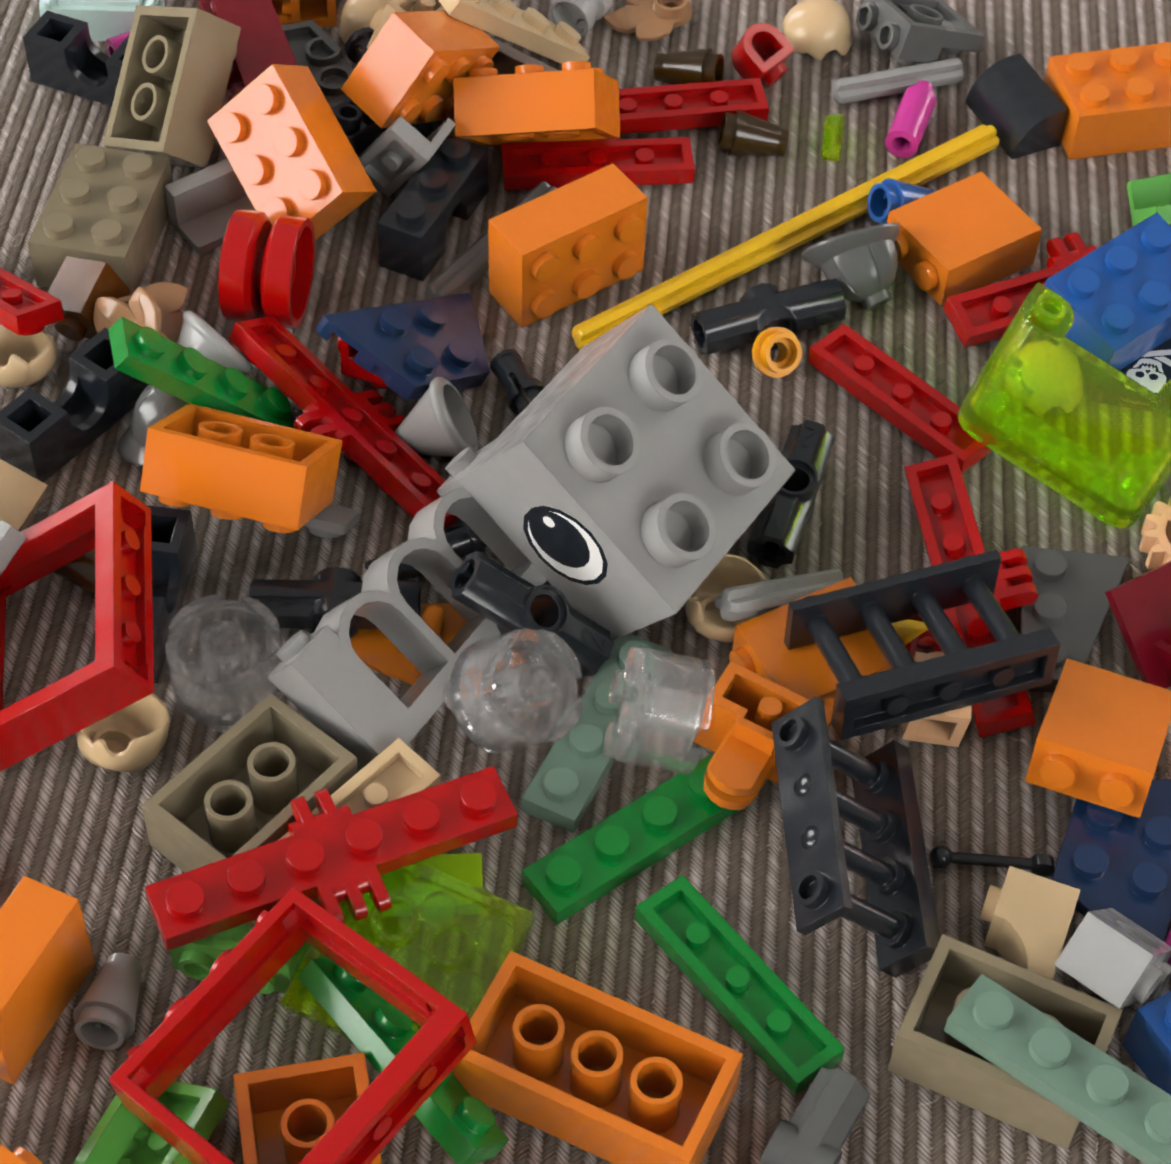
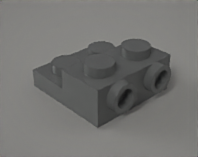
M864 0L856 15L857 27L860 30L868 31L870 33L869 38L877 43L881 49L889 50L891 52L890 57L894 61L907 66L915 65L917 62H935L941 51L951 55H958L960 50L979 53L985 39V35L943 0Z

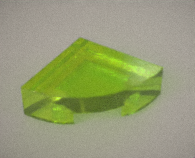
M828 114L825 117L821 148L823 160L839 162L845 114Z

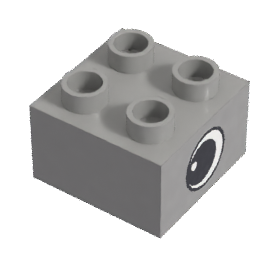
M650 304L585 345L457 481L550 584L564 594L569 605L577 612L611 632V640H615L617 637L620 638L677 614L795 472V469L775 447L767 434L755 424L703 364L695 351L684 342L658 310Z

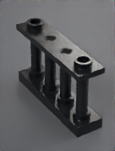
M997 550L974 556H966L955 561L789 602L784 638L788 650L816 643L839 682L836 686L831 725L840 740L1051 684L1061 643L1050 628L1028 634H1019L994 597L1002 558ZM971 603L997 642L968 648L944 610ZM920 616L945 656L915 662L891 623ZM869 630L892 670L862 676L839 637Z
M815 696L771 723L796 930L803 935H807L839 917L855 923L874 933L879 970L896 978L930 961L940 940L910 751L908 747L893 740L869 755L862 757L829 739L824 701ZM833 768L852 778L855 798L836 789ZM840 818L859 828L862 850L843 840ZM847 870L867 880L870 903L850 894Z

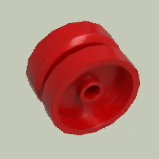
M247 209L234 211L227 225L219 263V305L222 316L226 320L245 321L256 319L263 311L265 317L273 315L285 328L296 329L301 325L311 295L315 265V233L310 218L284 214L277 219L272 227L271 221L265 212Z

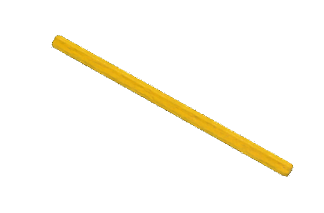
M982 124L575 325L571 331L575 346L581 350L585 345L650 304L661 315H664L868 213L867 200L869 192L875 184L881 183L885 179L891 178L922 186L984 155L999 145L1000 140L996 135V128L993 125L986 126Z

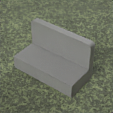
M400 116L359 156V160L373 185L389 198L431 159L456 123L447 118L434 132L425 138Z
M227 158L164 186L169 221L198 254H203L223 244L227 225L234 211L238 209L256 211Z

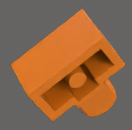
M730 661L706 698L693 742L715 752L708 763L704 775L703 788L708 798L719 807L729 810H743L753 802L767 779L779 784L771 723L806 703L809 699ZM825 708L827 729L829 731L833 711Z

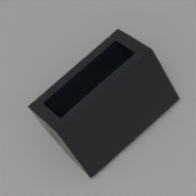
M1020 53L998 61L989 67L973 84L965 103L982 124L986 126L993 125L996 128V135L1000 140L999 145L1011 160L1060 145L1068 109Z

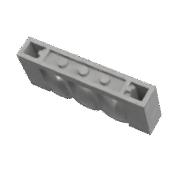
M493 442L476 452L470 447L465 448L446 466L445 470L450 474V477L436 491L441 497L416 513L409 525L408 540L386 552L370 564L363 576L361 593L324 614L315 632L307 636L300 630L276 653L281 663L267 678L313 725L357 757L358 771L396 739L400 738L408 745L501 635L496 623L452 598V589L449 588L455 570L460 567L463 561L447 542L444 532L445 514L455 515L464 521L511 572L535 586L543 585L547 580L457 481ZM401 563L410 565L422 573L467 621L447 645L407 604L401 595L397 582L398 567ZM353 615L365 617L376 625L422 673L400 700L359 658L353 649L349 636L350 620Z

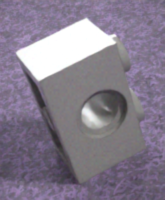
M1113 908L1087 912L1054 965L1118 1009L1137 1002L1143 1004L1149 997L1155 999L1160 994L1171 977V966L1167 964L1171 957V946Z

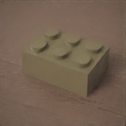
M136 5L103 146L118 150L170 157L171 165L197 168L208 167L210 155L214 149L215 135L207 120L218 112L225 103L227 84L232 64L237 54V43L241 27L199 8Z
M76 143L27 242L36 285L50 288L66 256L107 262L130 289L129 296H132L140 284L169 218L164 186L173 182L170 157Z
M270 693L141 805L149 843L183 872H188L275 842L288 832V824L296 821L290 801L303 796L312 812L316 808L314 792L326 788L331 796L358 773L357 757Z
M942 934L897 1033L887 1071L1068 1150L1079 1120L944 1032L947 1019L981 974L1105 1053L1108 1050L1123 1009H1118L1104 1001Z

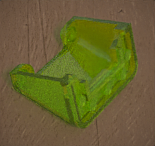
M1038 282L1023 301L968 391L958 411V421L962 429L971 437L1102 522L1118 528L1133 526L1143 515L1171 474V380L1163 385L1158 394H1155L1065 337L1074 322L1073 309L1060 295Z

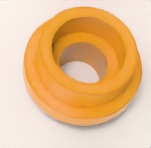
M770 327L763 330L753 344L752 358L754 365L759 372L768 377L781 378L789 375L797 368L802 358V347L796 335L783 327ZM776 343L779 348V354L772 361L770 355L771 348Z

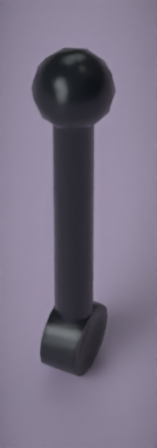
M936 845L929 854L931 863L937 868H946L950 863L1001 868L1012 866L1018 869L1031 870V873L1039 876H1048L1054 872V858L1048 854H1036L1031 858L951 852L944 845Z

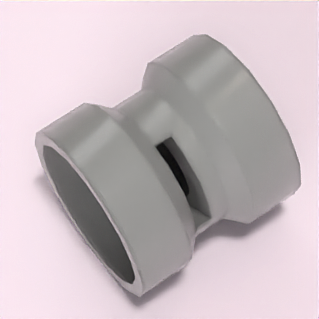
M555 0L551 6V17L554 24L557 25L559 21L565 22L573 27L582 37L592 29L595 21L600 20L610 10L612 0Z

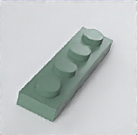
M630 633L620 638L617 637L609 659L602 664L524 793L521 811L572 833L576 831L671 665L672 650Z
M983 974L979 976L948 1017L944 1032L1143 1163L1171 1164L1170 1094Z

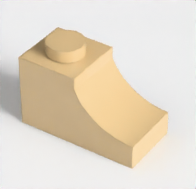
M1009 866L1003 887L999 888L990 885L979 919L991 923L984 946L995 949L1006 961L1053 980L1057 968L1054 964L1061 955L1080 889Z

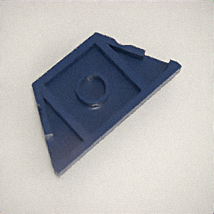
M469 293L323 315L315 328L316 332L326 341L332 335H337L356 349L358 353L353 361L369 373L380 377L386 386L405 400L421 398L435 377L447 379L458 391L481 386L490 373L473 298Z
M1171 779L1152 780L1140 818L1076 798L1052 877L1053 881L1080 889L1075 911L1085 917L1088 911L1113 908L1164 942L1171 917Z

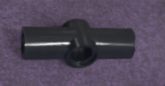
M836 278L779 291L774 284L761 283L747 290L739 302L692 313L690 326L693 331L694 343L701 355H708L754 343L757 336L763 330L770 327H783L797 335L798 331L845 320L847 307L844 301L843 289ZM776 343L773 344L771 350L779 349Z
M805 420L802 424L791 426L781 454L794 467L795 472L758 515L747 546V552L754 555L761 565L778 569L781 565L792 564L805 526L813 516L815 498L835 443V436L825 429L824 424Z
M479 551L468 554L460 567L455 570L449 588L452 589V598L496 623L501 635L508 642L517 645L530 643L585 677L596 674L602 664L609 659L614 645V641L610 638L611 632L569 607L564 594L556 587L548 584L535 586Z
M341 567L325 568L319 571L313 580L253 579L249 590V619L251 628L310 629L313 633L324 614L361 593L363 580L354 571ZM397 580L401 595L407 604L421 617L420 581ZM353 615L350 620L349 636L350 638L354 637L358 629L379 628L365 617Z

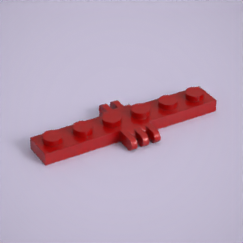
M1077 232L1065 235L1064 240L1060 237L1050 239L1046 244L1047 252L1050 256L1047 259L1046 269L948 297L943 309L964 348L1041 326L1031 312L1046 280L1096 250V246L1086 247Z
M273 315L235 322L229 340L245 354L250 363L257 366L278 386V389L285 396L289 397L303 411L293 424L294 429L343 440L341 451H344L350 460L356 462L378 483L379 488L384 493L390 495L412 518L415 517L418 511L441 497L436 491L445 480L394 432L405 417L396 415V409L389 402L382 403L383 397L375 389L353 393ZM446 513L444 529L454 525L458 517Z
M956 453L905 466L906 479L931 566L955 561L966 556L985 553ZM1016 548L999 552L1002 558L994 597L1002 609L1005 611L1034 603L1039 595L1035 584L1032 583L1033 576L1031 570L1026 566L1028 560L1025 551ZM971 603L944 610L968 648L997 642ZM920 616L909 619L923 622ZM1027 690L972 705V714L979 738L1035 724Z
M494 766L353 815L347 804L335 807L328 790L325 788L314 792V800L319 814L312 815L303 796L290 801L296 821L288 824L289 837L145 886L146 899L167 951L258 919L264 909L269 912L292 887H295L311 900L317 898L323 909L344 924V915L339 903L346 901L353 919L359 921L368 917V909L362 896L364 894H370L378 913L392 909L389 893L380 875L517 827L518 813Z

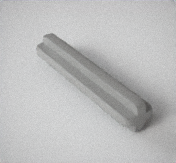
M948 58L930 63L915 64L835 79L832 83L833 97L836 103L846 104L904 93L908 87L916 85L921 80L930 82L933 87L958 83L964 77L963 64L959 58Z
M829 569L724 588L722 595L715 598V607L720 609L721 618L726 621L756 617L844 580L843 572L838 569Z

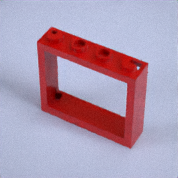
M114 481L22 531L21 533L27 536V538L0 576V772L154 693L151 509ZM95 549V661L3 709L6 597Z
M292 887L269 912L265 909L262 911L255 927L234 948L224 951L215 960L210 973L188 996H183L173 1003L167 1011L164 1021L141 1045H136L126 1052L129 1058L108 1080L127 1110L193 1164H236L157 1099L304 943L308 942L422 1026L299 1163L370 1164L477 1043L468 1013L295 887Z

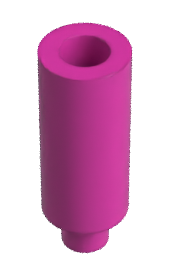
M925 80L918 81L916 85L908 87L904 92L885 139L887 150L894 156L909 158L918 150L936 104V96L933 93V86L930 82Z

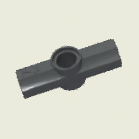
M821 1067L790 1121L782 1120L774 1131L759 1164H839L842 1157L841 1149L848 1136L852 1134L855 1124L864 1113L870 1093L862 1087L858 1078L840 1068L826 1069Z

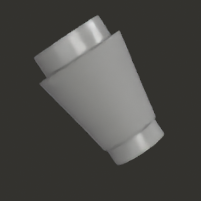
M113 953L109 955L106 963L102 966L92 984L73 1011V1019L76 1023L74 1031L76 1036L88 1046L101 1050H113L120 1047L124 1040L134 1033L141 974L143 971L142 963L136 957L126 953Z

